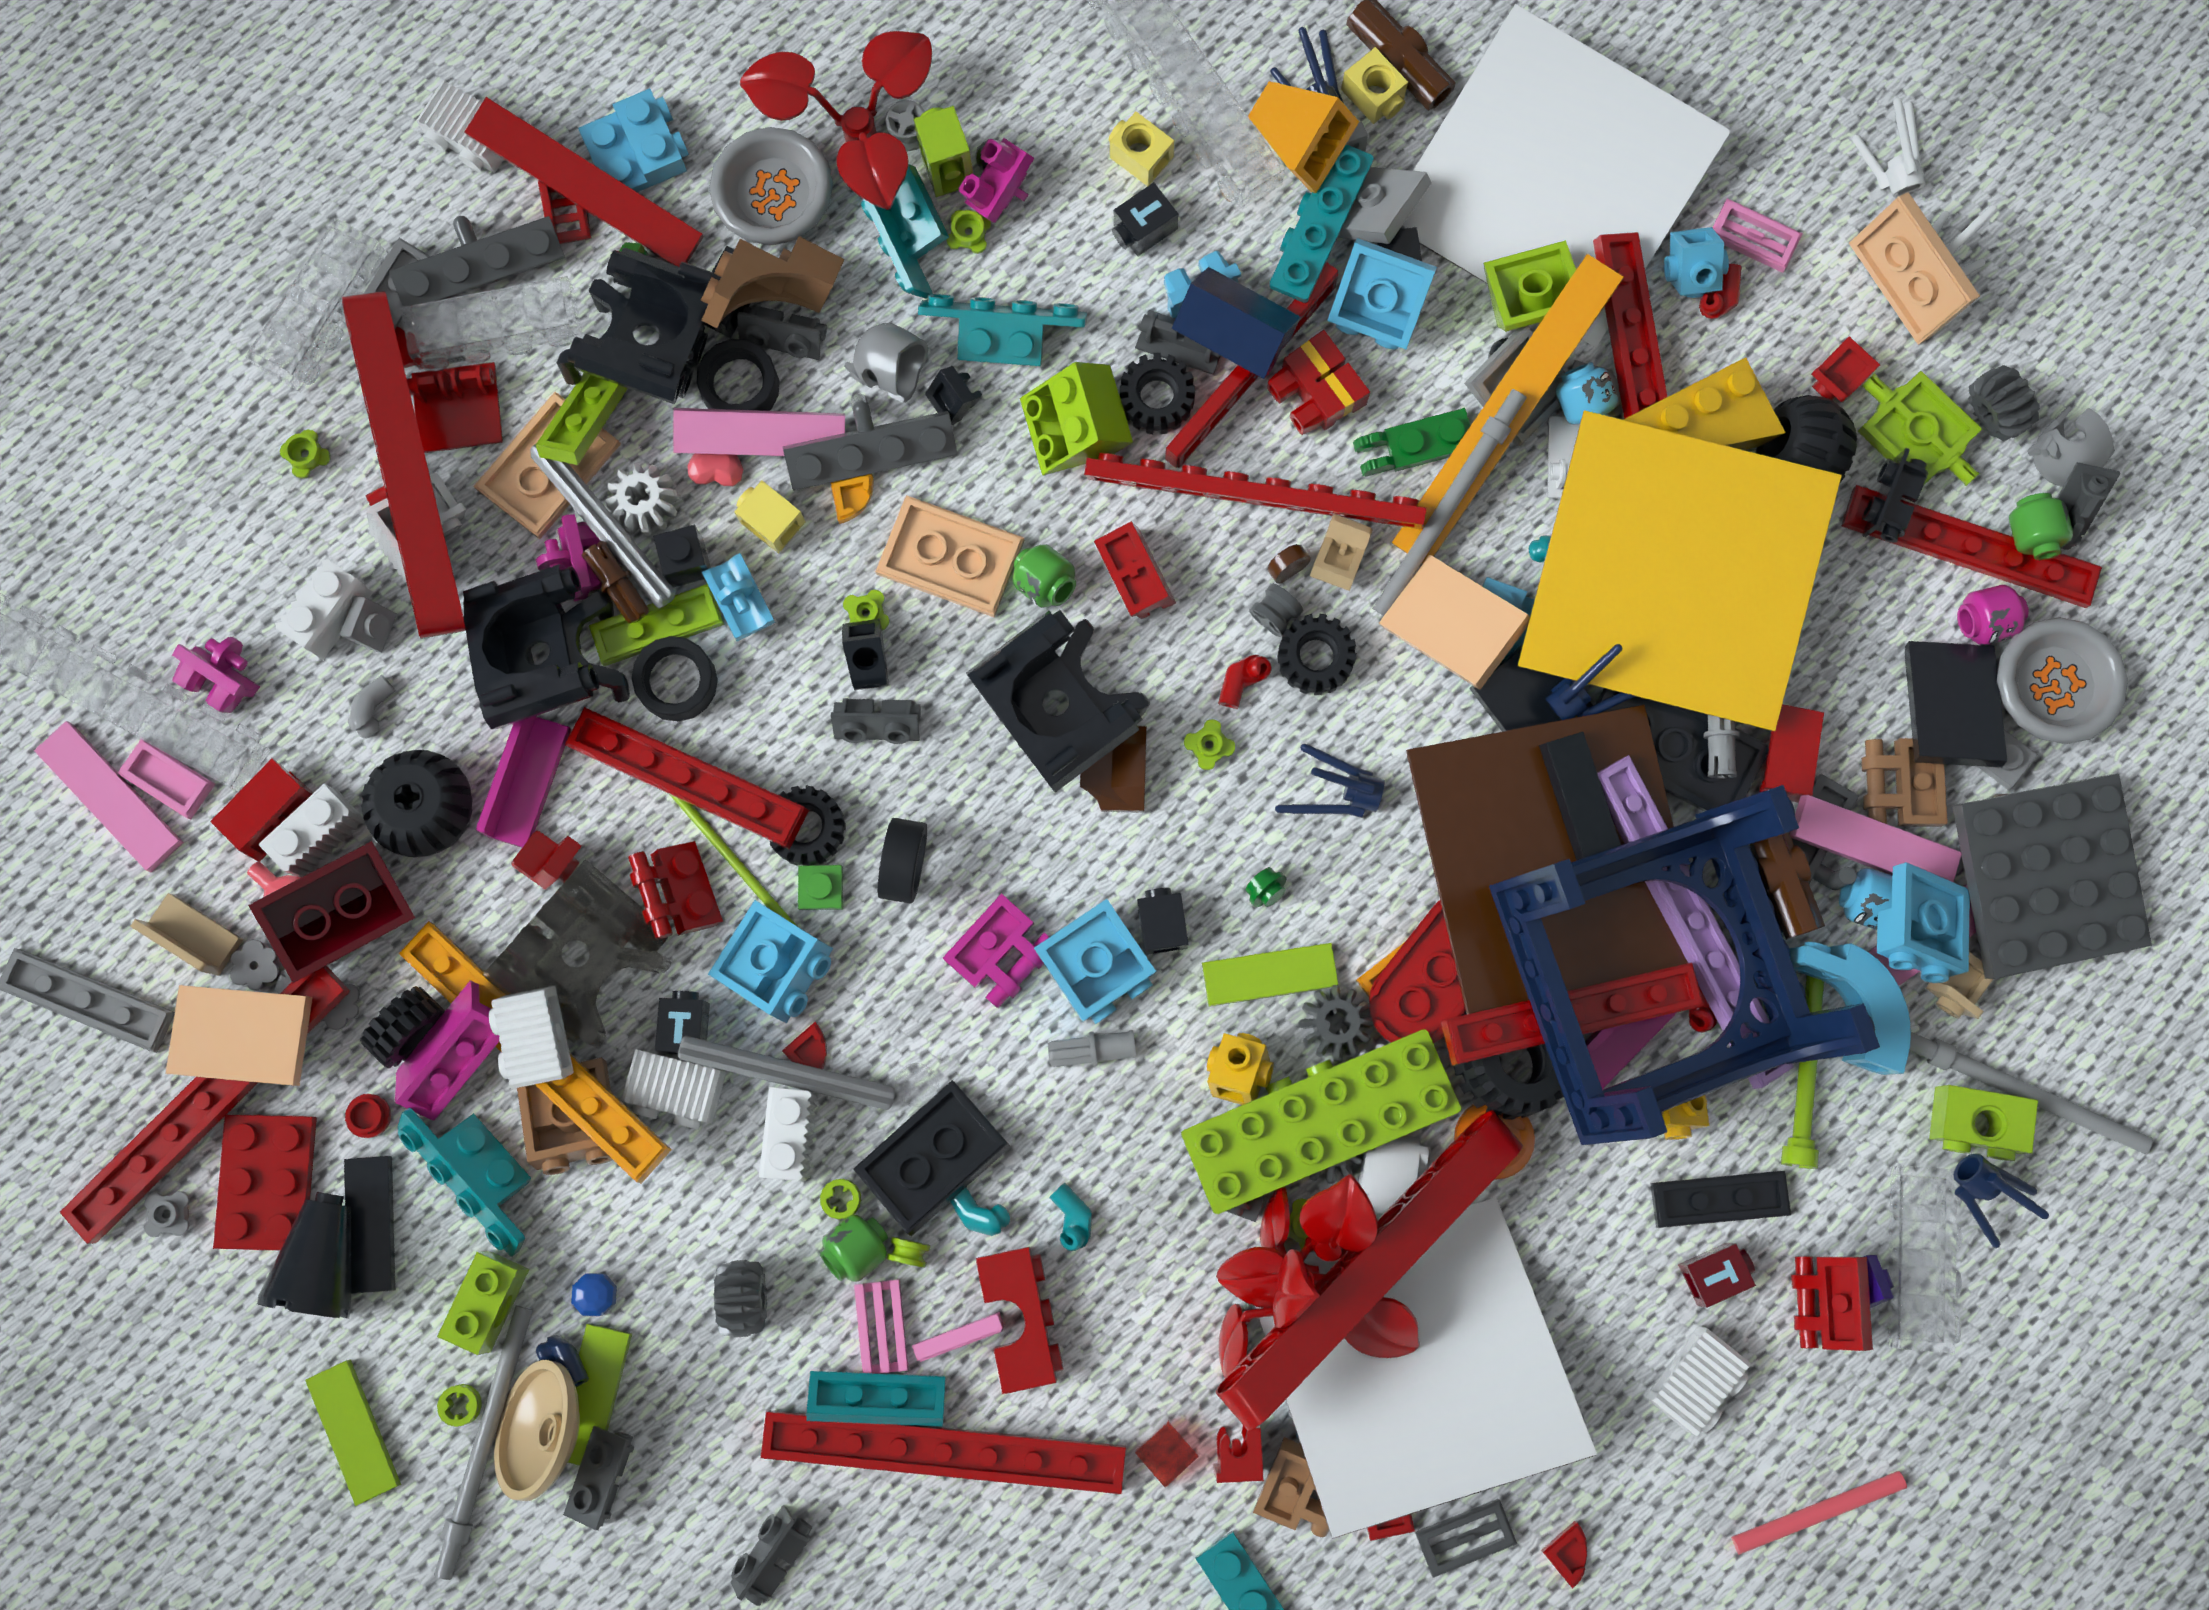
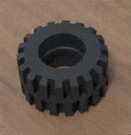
M1542 1044L1526 1048L1530 1054L1533 1067L1531 1078L1527 1084L1512 1079L1502 1068L1499 1055L1454 1066L1455 1075H1463L1465 1083L1459 1086L1464 1094L1471 1091L1474 1097L1470 1102L1474 1106L1479 1108L1486 1105V1112L1493 1110L1497 1115L1503 1114V1119L1513 1120L1520 1116L1525 1118L1557 1104L1556 1100L1564 1098L1546 1045Z

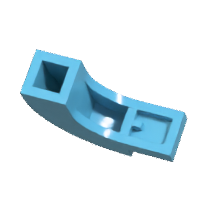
M1805 942L1804 946L1789 948L1790 959L1795 971L1820 979L1832 986L1840 994L1846 1006L1864 1003L1868 1015L1873 1020L1875 1034L1880 1047L1867 1053L1843 1056L1842 1061L1881 1075L1904 1074L1911 1040L1910 1018L1902 991L1888 969L1872 954L1852 943L1828 947L1816 942Z

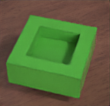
M798 866V909L843 910V866Z

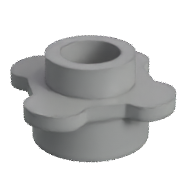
M177 1191L172 1196H162L159 1193L148 1195L144 1202L145 1207L148 1209V1222L144 1226L146 1234L150 1237H159L162 1233L172 1232L176 1236L185 1234L190 1227L188 1221L189 1196L182 1191ZM166 1210H169L171 1215L166 1219L163 1214Z

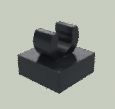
M954 366L941 369L925 392L926 397L937 413L949 412L951 425L961 421L967 411L975 406L982 396L980 390L971 393L966 385L970 375L968 373L958 374Z

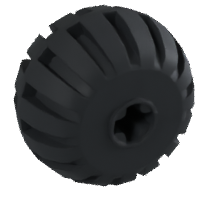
M1811 395L1790 398L1775 407L1774 412L1785 434L1757 447L1756 454L1842 475L1841 483L1845 478L1846 471H1849L1853 463L1852 457L1855 456L1857 449L1856 428L1846 411L1828 398Z
M429 750L403 751L383 760V763L379 767L376 766L369 775L370 779L364 785L361 796L363 798L361 804L363 819L374 839L389 851L405 857L430 856L451 847V844L458 840L465 832L473 811L471 788L462 770L449 758ZM416 793L420 796V799L413 802L411 809L406 806L407 800L412 799V794Z

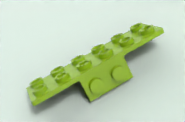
M1425 1029L1334 1067L1330 1059L1306 1069L1308 1078L1294 1084H1292L1289 1076L1268 1085L1266 1088L1268 1095L1184 1129L1181 1132V1137L1213 1213L1220 1214L1459 1113L1461 1106L1428 1031Z

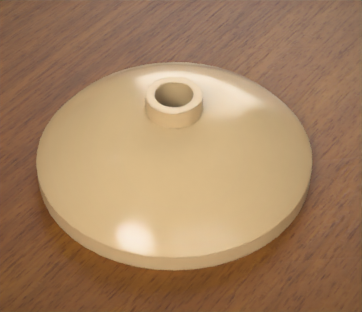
M540 1360L530 1365L519 1376L504 1404L495 1438L494 1465L501 1490L507 1497L513 1500L531 1501L548 1490L562 1473L576 1445L580 1424L578 1394L570 1373L558 1362Z

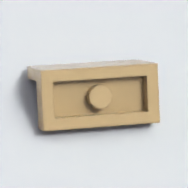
M170 893L166 895L149 922L134 919L130 927L197 970L217 976L221 974L231 959V955L244 940Z

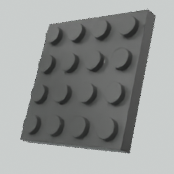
M2109 774L1952 805L1985 979H1998L2152 946L2119 774Z

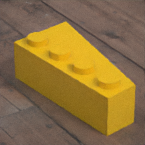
M1746 357L1624 419L1625 421L1745 450L1757 448L1785 434Z

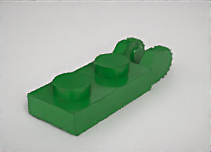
M1466 409L1450 411L1384 429V432H1374L1357 438L1353 442L1355 452H1367L1373 448L1387 445L1390 455L1371 459L1360 466L1362 475L1367 477L1393 469L1397 472L1449 458L1471 426Z

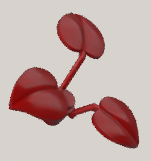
M890 31L874 37L865 47L862 57V66L865 74L870 79L876 81L871 90L869 105L867 108L852 107L843 115H840L818 89L810 87L815 78V68L805 57L793 52H776L762 57L753 63L743 74L740 86L762 114L781 121L791 120L801 115L808 106V95L813 96L834 119L835 124L842 127L846 143L838 151L837 167L843 181L864 200L889 210L906 177L909 160L906 148L899 139L891 134L877 133L873 117L877 114L876 105L879 92L884 87L885 91L895 99H903L917 92L925 82L931 68L932 46L929 37L922 33Z
M1348 1174L1333 1186L1316 1193L1301 1208L1300 1225L1308 1236L1305 1239L1304 1247L1300 1251L1303 1261L1313 1250L1324 1261H1336L1342 1258L1347 1251H1363L1375 1241L1378 1229L1375 1211L1367 1194L1352 1174ZM1253 1247L1243 1250L1221 1264L1216 1278L1223 1287L1242 1301L1261 1308L1273 1307L1278 1286L1279 1268L1284 1255L1279 1250L1269 1247ZM1382 1297L1345 1337V1340L1357 1351L1378 1358L1401 1357L1416 1351L1420 1347L1416 1317L1402 1302L1387 1297Z
M1286 1186L1275 1190L1265 1207L1260 1228L1261 1247L1277 1249L1284 1255L1279 1268L1278 1286L1273 1307L1247 1310L1243 1313L1240 1304H1233L1229 1308L1223 1319L1219 1334V1360L1224 1378L1246 1357L1248 1347L1247 1325L1252 1319L1273 1316L1275 1326L1279 1329H1285L1296 1321L1320 1296L1314 1286L1325 1274L1319 1273V1266L1305 1263L1298 1250L1291 1249L1286 1252L1284 1247L1290 1226Z

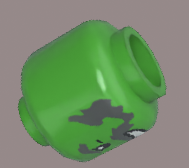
M2050 493L2033 494L2019 500L2016 503L2017 507L2009 515V523L2017 551L2026 555H2034L2035 560H2046L2060 555L2061 547L2068 544L2073 538V530L2065 502L2058 498H2052Z
M1037 545L1031 549H1024L1016 557L1013 573L1014 586L1034 604L1041 608L1060 606L1070 598L1076 587L1075 567L1050 545Z
M850 1215L823 1236L822 1245L824 1250L820 1252V1257L839 1281L847 1278L850 1281L858 1282L886 1260L887 1252L883 1242L888 1239V1236L883 1227L873 1217L866 1221L858 1215Z

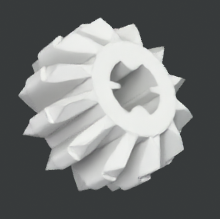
M634 463L632 468L633 474L627 475L624 470L618 469L617 474L621 479L620 484L608 483L607 489L613 496L605 500V505L609 510L614 511L612 516L620 525L624 524V529L628 534L633 535L640 526L642 533L650 537L652 523H656L660 529L666 530L667 524L662 516H676L677 510L671 503L679 500V494L675 489H671L673 484L671 477L668 474L660 476V470L657 466L651 465L644 472L639 463ZM647 493L650 497L648 501L640 500L638 505L634 502L636 497L643 498Z

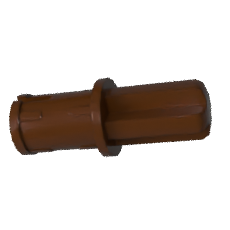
M606 541L598 542V547L594 544L586 549L581 556L586 560L602 584L601 592L609 594L628 623H636L649 613V608L629 580L631 573L629 571L624 572L608 548Z

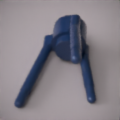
M1300 27L1298 32L1315 83L1306 90L1335 96L1343 102L1338 89L1326 30H1320L1319 37L1327 81L1323 78L1305 27ZM1276 67L1271 69L1270 72L1278 83L1291 86Z
M1616 644L1577 681L1564 678L1551 689L1552 694L1545 698V700L1561 720L1598 714L1636 697L1619 693L1589 708L1586 706L1592 698L1585 691L1584 687L1622 651L1620 644Z
M1302 744L1300 747L1301 751L1349 774L1346 777L1317 767L1311 770L1313 776L1345 786L1343 800L1350 801V805L1292 804L1277 805L1275 807L1277 813L1349 814L1362 818L1365 810L1377 812L1382 799L1385 780L1374 777L1373 772L1359 769L1308 744Z
M1981 1154L1968 1155L1956 1166L1953 1176L1960 1186L1954 1193L1966 1204L1982 1232L1994 1248H1999L2001 1243L1975 1198L1989 1201L1996 1198L2002 1191L2040 1218H2049V1213L2020 1192L2023 1191L2034 1196L2037 1194L2035 1187L1990 1163Z

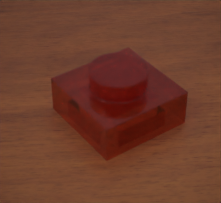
M1169 1420L1135 1450V1454L1164 1487L1168 1486L1199 1457Z

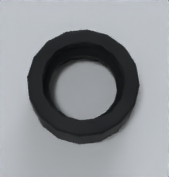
M729 339L715 344L704 354L697 367L696 384L708 409L770 411L779 396L780 380L771 357L760 345L746 339ZM736 359H744L754 363L760 369L763 376L760 392L751 400L741 404H729L723 401L716 394L714 388V377L717 371L725 363Z
M674 636L657 639L643 648L634 662L631 676L634 693L648 711L663 720L677 722L695 718L706 710L715 697L718 682L715 665L704 650L687 638ZM671 655H681L691 659L698 667L700 675L699 686L694 695L686 701L676 704L666 703L657 698L650 685L651 671L656 663L664 657Z
M900 818L891 819L886 832L879 867L878 898L909 904L914 902L926 850V823Z

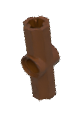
M1363 0L1356 6L1352 14L1347 18L1346 25L1370 50L1376 47L1408 81L1407 89L1428 111L1433 108L1435 109L1446 100L1454 90L1456 82L1428 54L1427 44L1419 32L1411 26L1402 27L1377 0Z
M1789 832L1749 844L1753 856L1758 862L1761 880L1767 896L1770 897L1774 905L1775 913L1785 939L1787 940L1825 927L1809 885L1811 871L1807 858L1798 845L1793 844Z

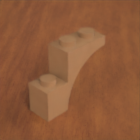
M800 236L792 251L783 248L779 258L739 239L733 254L724 251L714 274L721 277L720 280L711 277L701 301L707 303L708 306L701 321L718 328L721 321L733 310L759 301L787 302L820 313L844 259Z

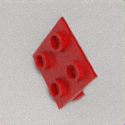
M495 362L411 373L412 378H408L407 383L410 395L414 397L415 416L424 453L503 443Z

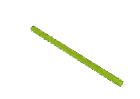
M670 795L764 905L796 925L695 807Z

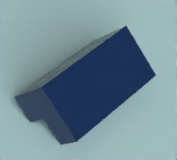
M1208 267L1191 282L1171 329L1265 379L1272 371L1282 348L1291 339L1301 317Z

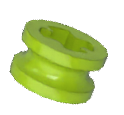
M836 1179L827 1183L820 1195V1205L823 1211L829 1217L835 1219H845L850 1215H854L860 1208L862 1201L861 1192L852 1181L846 1179ZM838 1186H844L843 1192L850 1190L853 1195V1200L847 1202V1210L844 1212H837L839 1207L834 1206V1208H831L829 1204V1198L835 1196L834 1188Z
M898 1237L891 1238L894 1250L892 1253L887 1254L888 1260L922 1268L926 1267L927 1262L924 1261L923 1255L926 1251L930 1250L931 1245Z
M466 1384L455 1385L446 1389L439 1397L437 1403L439 1417L444 1423L453 1427L471 1423L478 1417L482 1408V1399L479 1392ZM455 1393L457 1398L466 1395L469 1399L465 1406L469 1413L464 1418L463 1413L454 1416L450 1411L454 1406L451 1397Z

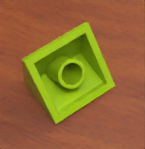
M1566 240L1483 263L1497 327L1506 332L1536 324L1543 320L1576 271Z

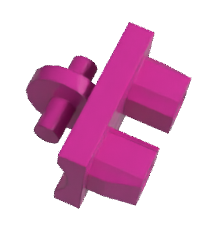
M1005 138L1001 142L994 139L987 140L981 150V159L988 163L980 178L972 173L967 175L959 187V192L966 198L964 203L993 223H996L1002 211L1008 207L1014 196L1025 202L1029 194L1019 187L1034 160V157Z
M575 514L562 516L563 526L557 530L562 550H559L557 539L546 540L544 543L547 553L537 557L536 563L540 571L559 564L564 565L566 568L572 566L577 572L581 583V590L575 592V599H573L575 602L586 599L590 591L598 590L602 587V584L586 560L581 556L583 551L596 544L598 547L597 544L601 540L586 522L577 523Z
M228 637L221 643L213 638L209 639L205 644V649L213 653L212 655L199 646H195L190 650L181 644L177 645L172 656L180 660L172 681L186 690L199 692L206 679H209L215 685L205 701L219 712L232 713L243 697H253L260 688L259 685L231 668L233 666L237 670L242 671L248 664V661L240 656L243 648L242 642L234 637Z

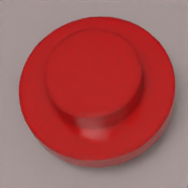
M363 1094L354 1098L348 1105L345 1113L348 1129L354 1135L361 1138L379 1136L387 1129L391 1120V1110L388 1103L382 1097L375 1094Z

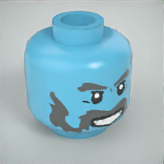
M1592 362L1563 373L1561 375L1562 382L1558 384L1555 390L1564 416L1571 424H1580L1584 410L1609 416L1608 413L1619 402L1608 371L1602 367H1594Z
M1864 868L1856 873L1857 878L1854 883L1841 888L1839 905L1844 908V914L1849 921L1877 930L1878 912L1892 908V875Z

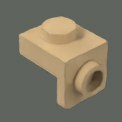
M1333 515L1310 577L1350 591L1372 534V528L1342 516Z
M1969 952V972L1951 976L1948 981L1943 983H1929L1926 989L1939 998L1936 1005L1947 1014L1957 1019L1961 1015L1979 1019L1984 1011L1975 1004L1993 979H1985L1982 961Z

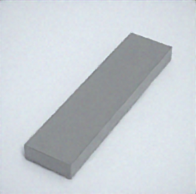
M14 948L0 977L1 991L154 1053L158 1052L175 1015L174 1011L17 948Z

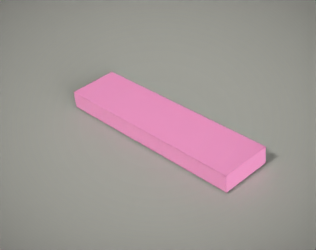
M674 408L673 453L784 456L783 446L845 433V413Z
M65 721L34 750L146 871L152 873L184 843L126 780L117 774L118 772L72 723Z
M1800 796L1795 813L1799 828L1789 832L1791 838L1893 875V866L1907 862L1954 882L1962 855L1960 851L1813 796Z

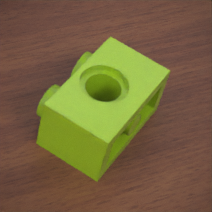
M954 106L944 109L941 107L931 108L920 117L914 118L920 155L937 198L958 191L965 177L971 173L973 174L970 150Z
M1953 1085L1936 1086L1929 1139L1943 1141L1942 1149L1946 1151L1970 1154L1972 1146L1987 1149L1988 1158L2015 1161L2016 1154L2033 1153L2038 1100ZM1979 1113L1985 1115L1989 1122V1129L1984 1136L1975 1127V1119Z
M491 1251L476 1252L437 1337L476 1355L490 1353L529 1269Z

